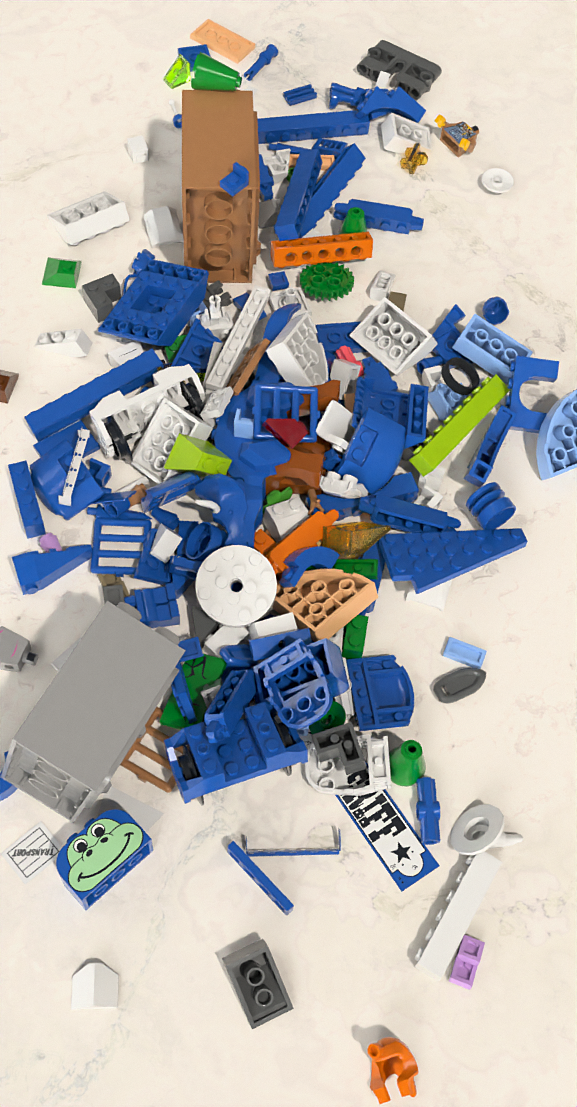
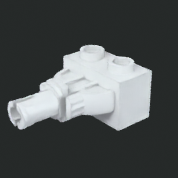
M215 295V301L214 296H211L209 298V313L208 309H205V313L196 315V318L215 337H218L220 340H226L234 327L230 311H225L224 307H221L220 310L221 298L218 295Z

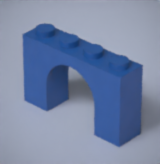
M516 356L513 361L511 360L509 371H512V376L508 379L507 389H510L509 396H506L505 406H508L507 408L517 413L509 430L539 434L547 413L527 409L520 400V387L523 383L530 380L554 383L558 377L559 361Z

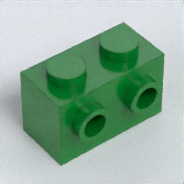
M357 615L344 626L343 658H362L369 616Z

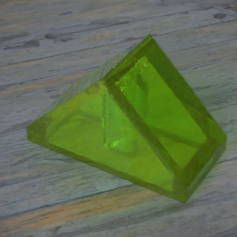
M179 54L163 77V81L171 89L190 82V63Z

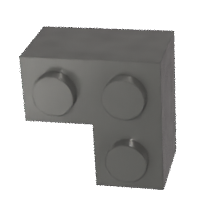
M113 273L81 286L83 300L98 323L104 321L113 310L112 302L121 299V287Z
M352 722L311 735L320 763L340 756L346 775L367 769Z

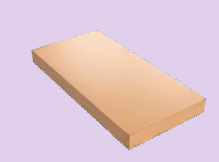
M207 19L190 34V39L202 45L207 44L209 49L237 64L255 49V43L210 19Z

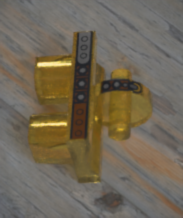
M415 143L413 148L407 147L405 151L406 158H402L400 161L401 168L408 169L409 174H414L418 166L425 165L428 161L426 153L420 152V143Z

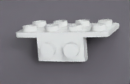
M332 400L317 425L316 433L329 442L334 450L344 455L355 432V428L351 425L353 414L337 401Z

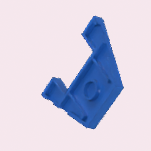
M457 304L453 306L432 335L437 342L436 347L432 351L442 358L444 365L453 357L462 358L470 364L474 363L452 348L461 335L454 325L466 316ZM449 365V369L457 367L454 365Z

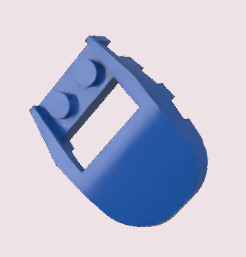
M301 638L259 664V667L265 672L266 678L263 679V682L270 696L268 698L271 706L275 707L278 712L277 715L286 726L294 729L306 728L321 719L331 708L333 695L323 666ZM310 660L319 680L289 699L284 700L275 680Z

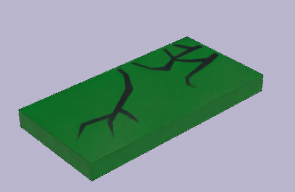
M203 654L204 656L184 662L182 668L197 721L189 723L187 716L182 717L180 707H178L176 697H174L172 691L159 721L161 725L182 730L183 728L204 722L207 706L201 690H203L204 685H213L217 679L222 678L227 666L224 659Z

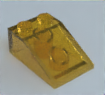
M364 521L323 526L322 547L330 548L338 554H344V557L353 558L356 557V554L365 553L391 530V526Z

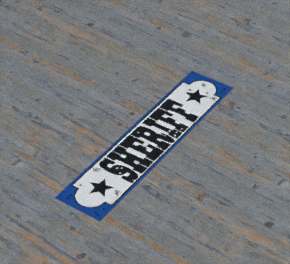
M308 730V736L299 735L307 749L313 743L310 730ZM367 763V769L347 775L348 787L370 785L369 766ZM386 789L361 796L335 795L401 892L440 866L425 844L421 843L420 837Z

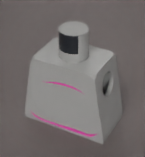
M1 626L0 670L20 672L24 663L35 666L38 654L30 652V641Z

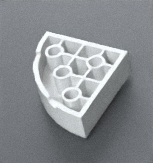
M308 312L291 319L266 350L269 359L277 367L278 373L286 382H290L295 386L322 385L328 381V368L322 343H318L315 335L318 332Z

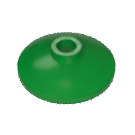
M333 701L329 711L321 719L309 726L311 734L313 735L343 725L346 720L344 707L340 703Z

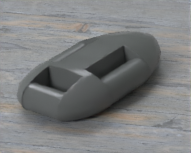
M478 668L457 670L439 679L435 683L433 691L442 703L457 702L481 688L486 679V672Z

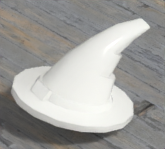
M485 804L470 808L459 817L451 831V844L457 852L463 855H475L487 849L517 844L523 841V836L521 834H505L502 832L504 828L503 814L499 808L491 804Z

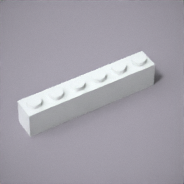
M485 851L470 855L465 864L468 865L466 872L461 871L456 880V883L459 884L456 891L451 889L445 900L449 903L445 910L441 908L435 919L438 921L436 928L433 929L431 927L425 937V940L428 941L426 947H420L414 958L417 960L415 968L437 982L444 975L502 864L500 860Z

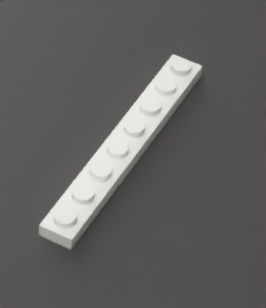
M257 285L254 286L205 382V388L215 391L225 388L271 295V289Z

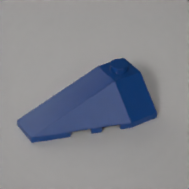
M91 544L68 547L65 551H56L55 548L49 549V553L39 554L38 551H31L13 556L12 560L23 595L35 594L91 559L93 551Z

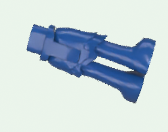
M332 82L329 94V109H335L339 102L350 103V106L357 107L361 102L360 93L365 89L359 87L352 89Z

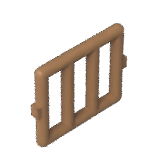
M156 707L145 724V734L147 733L164 743V740L170 737L152 727L156 718H161L164 711ZM144 734L142 738L135 740L120 765L138 775V779L146 783L148 781L163 791L170 793L177 784L173 774L168 782H165L129 761V758L136 750L172 771L167 758L140 743L145 736ZM183 746L175 748V750L183 754Z

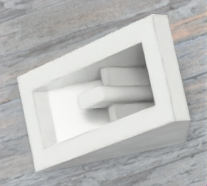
M161 523L150 554L167 563L183 538Z

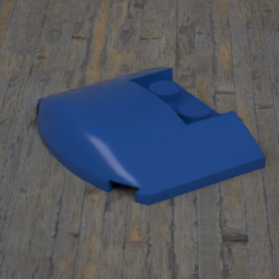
M367 407L335 473L339 474L341 479L346 474L354 476L358 479L357 484H363L368 493H376L377 490L381 489L391 479L401 461L405 447V427Z
M65 439L30 465L34 490L41 502L52 513L63 516L65 520L69 521L105 493L81 460L71 495V506L59 504L58 496H63L64 486L75 452L70 442Z
M185 472L145 490L147 495L141 498L144 514L157 506H163L187 495V492L195 489L196 484L201 480L200 477L193 472Z
M394 655L346 660L349 679L352 683L351 692L356 715L355 719L359 731L405 727L410 724L414 710L413 687L408 673L403 666L400 667L395 662L396 657Z

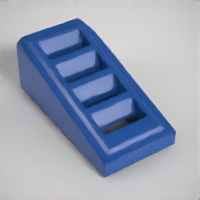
M319 138L312 147V150L319 149L321 154L334 155L336 159L343 149L347 147L348 143Z

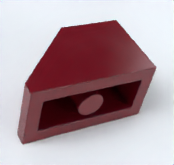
M268 418L262 424L281 444L290 449H293L309 433L306 430V426L296 419Z

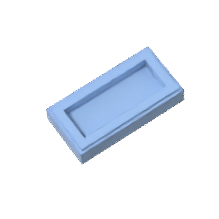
M449 637L443 656L472 668L481 669L487 651Z

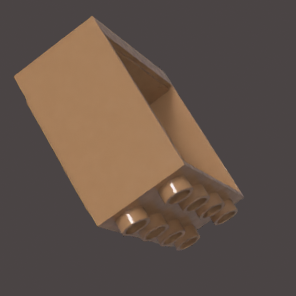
M238 89L236 91L182 90L184 266L207 270L209 273L207 283H214L218 280L221 283H252L253 264H256L257 256L261 254V242L258 241L260 198L257 111H253V91H241ZM237 162L249 171V185L232 196L220 187V180L233 172V164Z

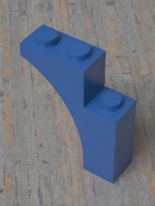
M376 86L366 92L364 95L366 98L357 106L356 109L358 111L355 116L360 119L370 113L386 112L394 113L419 123L426 109L399 86L394 90L391 89L387 94Z

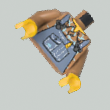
M439 114L434 121L438 123L439 128H442L440 141L458 158L466 152L472 153L476 146L477 135L479 134L478 127H470L463 121L448 123L445 117Z

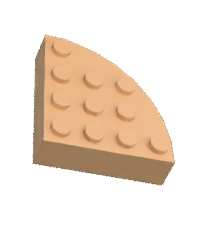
M316 569L305 571L295 587L284 588L278 581L276 598L272 608L280 615L293 612L297 628H309L311 640L317 642L324 638H331L378 598L375 583L362 575L344 573L343 570Z

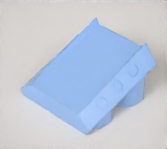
M441 383L437 385L434 391L428 393V401L438 415V420H444L449 415H454L452 411L459 405L462 406V401L469 394H458L447 385Z

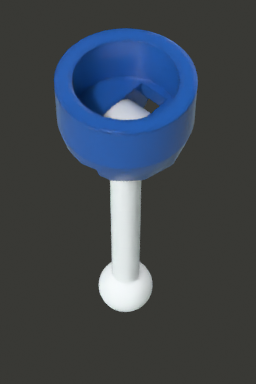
M170 99L169 104L172 105L175 113L173 117L174 126L182 128V114H178L174 105V99Z

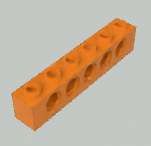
M369 232L271 241V261L274 267L284 268L285 266L316 265L324 262L333 263L334 261L347 262L354 259L365 260L366 258H372L373 238Z

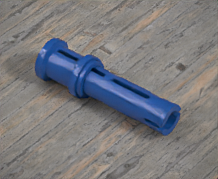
M269 44L266 50L260 53L259 59L244 73L245 78L250 75L246 80L251 81L265 65L271 63L273 57L278 55V49L275 45Z

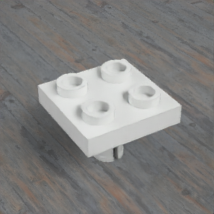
M289 287L286 290L271 293L269 297V302L274 312L285 305L300 303L301 310L297 311L291 319L305 312H308L309 316L312 315L301 287Z

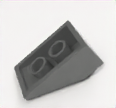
M264 939L222 958L252 1029L294 1009Z

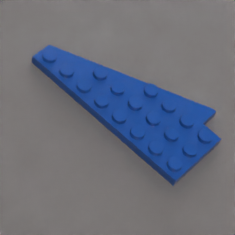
M522 528L379 534L378 542L392 581H411L416 594L524 548L528 542Z

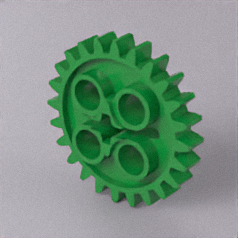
M324 262L316 265H306V268L302 269V273H300L301 289H304V293H309L310 297L315 295V299L321 297L322 301L325 298L331 301V298L337 300L338 296L343 298L344 295L348 296L349 292H352L354 287L353 272H349V268H344V264L339 266L338 262L335 264Z

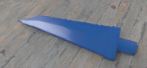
M278 142L277 144L269 143V150L274 151L290 148V153L300 154L302 151L312 150Z
M98 504L97 508L88 507L87 514L96 515V518H112L100 504ZM127 510L120 515L126 516L127 519H152L143 512Z

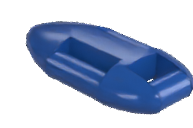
M248 644L226 645L220 649L219 654L229 665L236 667L257 665V660H252L251 649Z

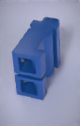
M173 583L165 584V587L134 590L135 595L124 597V601L140 612L142 616L140 622L148 627L157 628L159 626L180 625V614Z

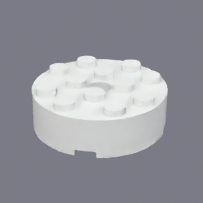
M231 545L214 551L204 560L197 573L196 594L201 607L212 620L224 626L242 628L260 621L271 610L276 598L277 581L273 567L265 556L247 546ZM235 582L241 583V591H232V584Z

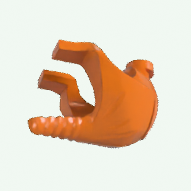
M385 1037L377 1041V1043L370 1044L367 1049L369 1056L372 1058L370 1088L377 1096L379 1104L391 1100L385 1086V1081L392 1074L399 1076L397 1078V1085L401 1096L410 1095L415 1097L417 1090L414 1076L419 1071L415 1058L405 1043L395 1037Z

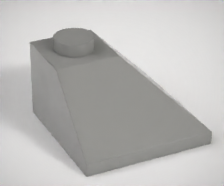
M284 198L259 202V229L273 227L276 224Z

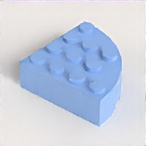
M577 389L558 400L549 410L541 425L536 450L541 480L555 477L577 467Z

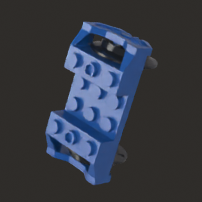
M262 702L244 708L245 719L239 720L230 737L221 738L218 743H209L206 736V726L204 722L183 728L172 737L165 739L164 745L182 800L186 804L197 798L201 806H203V795L281 768H283L287 776H290L293 765L299 762L302 764L308 762V751L304 741L299 737L296 729L286 726L283 722H276L272 716L277 715L278 712L274 706H271L270 702ZM183 746V755L176 758L174 749Z

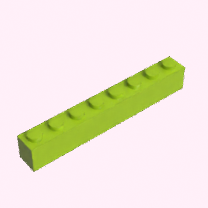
M497 374L492 378L486 377L480 383L482 386L476 387L471 392L473 395L466 397L462 401L463 405H459L452 411L454 415H449L442 421L444 425H439L433 430L434 435H429L423 441L424 445L418 446L412 452L414 455L409 461L423 477L433 471L510 391Z

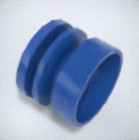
M497 482L482 486L466 502L467 509L471 511L474 517H477V522L483 530H492L500 527L516 511V506L509 497H504L505 492Z
M209 522L198 524L187 539L185 547L187 557L193 561L204 562L214 551L230 546L224 543L228 535L227 532L220 530Z

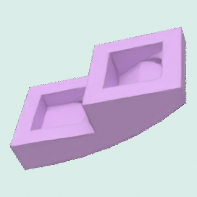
M464 934L449 982L469 990L472 988L485 942Z

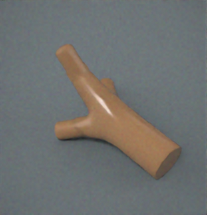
M309 489L308 494L311 502L310 510L307 514L310 516L315 508L324 512L315 489Z

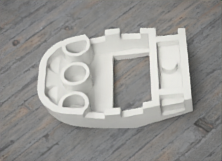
M371 735L357 736L360 747H367L370 785L348 787L347 775L340 756L320 763L314 743L307 749L308 762L305 763V770L308 782L318 792L330 795L361 796L392 788L388 736H383V739H371Z

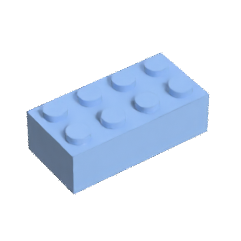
M477 314L473 315L452 347L492 375L497 374L506 384L512 376V371H509L511 360L513 361L516 356L530 357L533 353Z

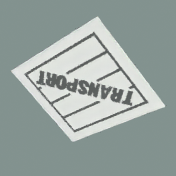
M40 821L0 854L26 885L57 859L62 846L42 821Z

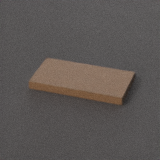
M264 338L248 350L226 387H231L234 391L232 397L239 395L269 346L270 341L267 338Z

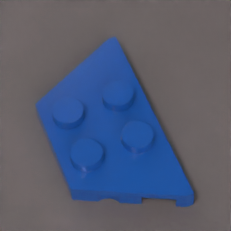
M196 318L171 367L189 364L195 373H206L213 343L223 342L218 337H215L208 328L205 329L200 324L201 321Z

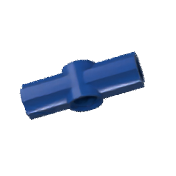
M423 777L416 781L418 798L416 816L420 822L421 843L426 845L440 843V803L436 797L435 779L431 777Z

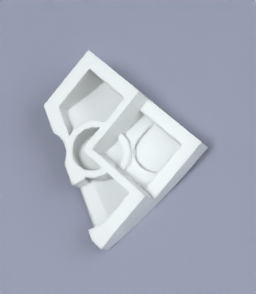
M290 148L276 151V156L263 158V163L267 165L269 175L273 177L274 184L279 183L288 176Z

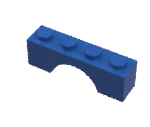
M27 460L8 464L27 539L45 535V527Z

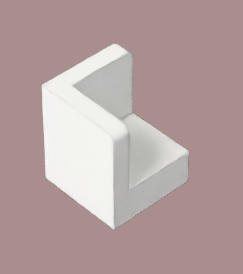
M440 365L423 370L421 381L424 386L429 387L428 393L434 391L437 385L442 383L440 380L442 375Z
M437 466L424 477L420 475L417 487L423 488L424 485H427L438 493L445 468Z
M424 485L420 496L414 501V504L438 509L443 496L427 485Z

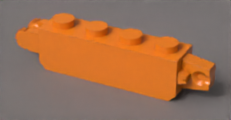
M335 509L326 513L317 511L315 514L310 515L263 555L273 567L275 576L280 573L282 574L288 568L283 562L291 553L301 548L317 547L319 540L324 541L331 535L329 532L334 528L332 524L339 518L338 511Z

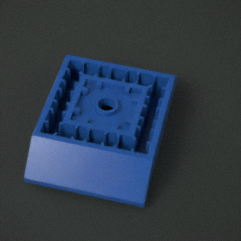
M150 259L98 328V331L152 345L171 346L205 298L208 271Z

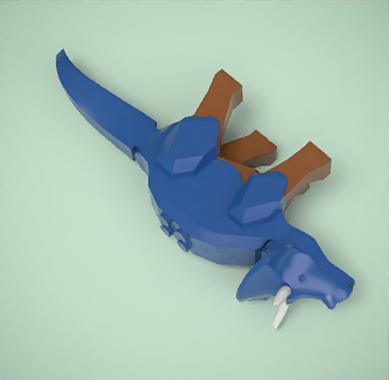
M300 303L285 305L271 315L263 339L267 338L270 341L269 346L291 320L292 316L301 310ZM266 351L259 360L255 380L253 379L250 387L230 399L224 414L216 418L217 429L212 430L211 439L214 440L213 446L232 460L226 475H208L200 480L195 487V493L201 499H196L195 502L200 506L208 507L213 512V521L209 523L216 527L220 524L227 531L228 535L224 542L225 545H242L253 549L255 532L263 521V501L273 490L282 492L287 487H291L292 494H305L309 496V489H315L316 495L323 494L320 481L321 477H325L326 472H328L323 467L326 460L324 453L332 449V445L318 435L315 443L299 442L293 449L285 447L278 440L234 437V419L237 408L241 409V418L254 419L252 407H254L255 384L293 385L290 382H286L278 373L277 367L269 359ZM331 380L322 385L308 386L318 389V411H326L327 406L332 400L338 402L340 380ZM262 391L261 432H269L262 424L268 418L273 419V392ZM281 392L280 419H291L292 393ZM299 394V416L310 414L311 394Z

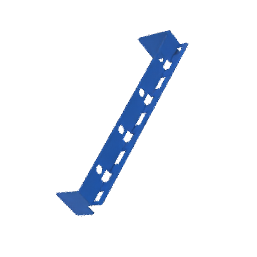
M338 828V849L247 851L246 836V853L248 857L338 855L339 851H341L340 829Z

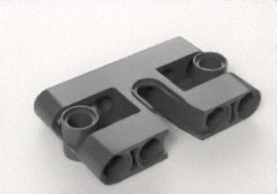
M381 40L375 47L369 48L367 56L357 65V71L360 75L377 82L380 71L389 73L390 77L395 72H399L395 88L401 87L414 100H418L424 93L429 92L431 85L442 73L439 65L386 40Z

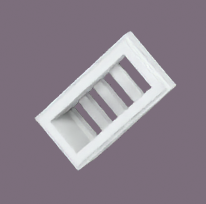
M379 271L371 286L369 298L376 301H381L384 297L387 298L396 275Z

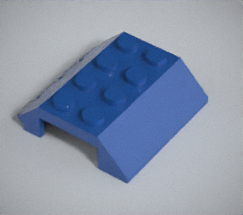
M365 375L364 379L362 377L357 378L351 424L355 430L366 408L369 407L405 427L404 449L425 441L428 386L411 384L409 392L406 394L373 388L375 377Z

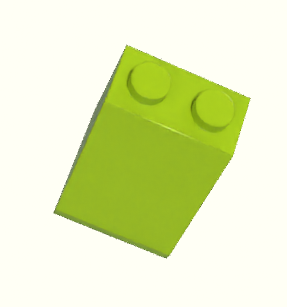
M179 433L164 468L179 473L193 472L199 477L214 474L226 475L232 460L210 442Z

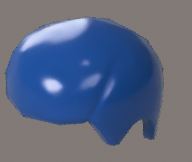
M496 296L484 302L482 313L487 322L496 325L506 320L509 315V309L505 300Z

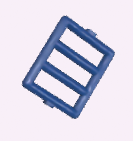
M255 384L254 407H252V415H254L253 437L255 439L277 440L271 433L261 432L262 391L273 392V419H280L281 392L292 393L291 419H296L297 421H299V394H311L310 435H306L300 442L315 443L317 441L316 429L317 420L320 419V411H318V389L316 387Z
M120 516L119 519L96 518L94 521L90 571L93 574H116V577L135 575L137 567L99 566V557L140 559L142 551L100 550V542L143 543L144 547L148 531L152 529V522L150 520L127 519L126 516ZM102 526L144 527V535L101 534Z

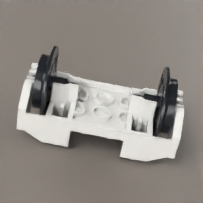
M189 364L160 370L153 374L155 387L149 388L127 400L119 390L102 398L98 405L89 411L99 440L97 441L106 458L116 455L120 460L125 458L129 463L133 462L129 444L143 437L164 397L202 419L200 414L206 405L204 401L205 392L198 375ZM186 379L189 381L187 384L183 382Z

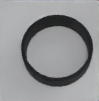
M453 357L442 367L441 374L444 382L451 390L458 394L468 395L479 385L480 379L476 369L462 358ZM449 365L457 366L465 371L471 380L472 387H466L458 383L451 375Z

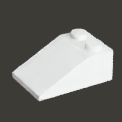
M391 113L381 124L384 149L395 153H412L416 143H419L415 153L433 152L429 127Z
M298 496L265 507L263 523L275 542L278 543L309 517L307 514L308 510ZM319 540L317 542V545L322 547L321 542Z

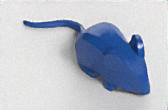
M143 249L142 253L138 252V259L135 258L132 264L134 273L128 275L125 279L123 295L126 292L129 278H136L148 261L155 259V255L147 249Z

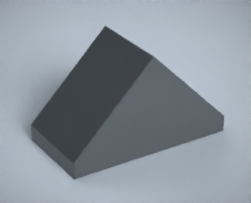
M192 606L195 637H199L201 648H203L205 639L210 634L214 635L218 630V623L212 620L199 607Z

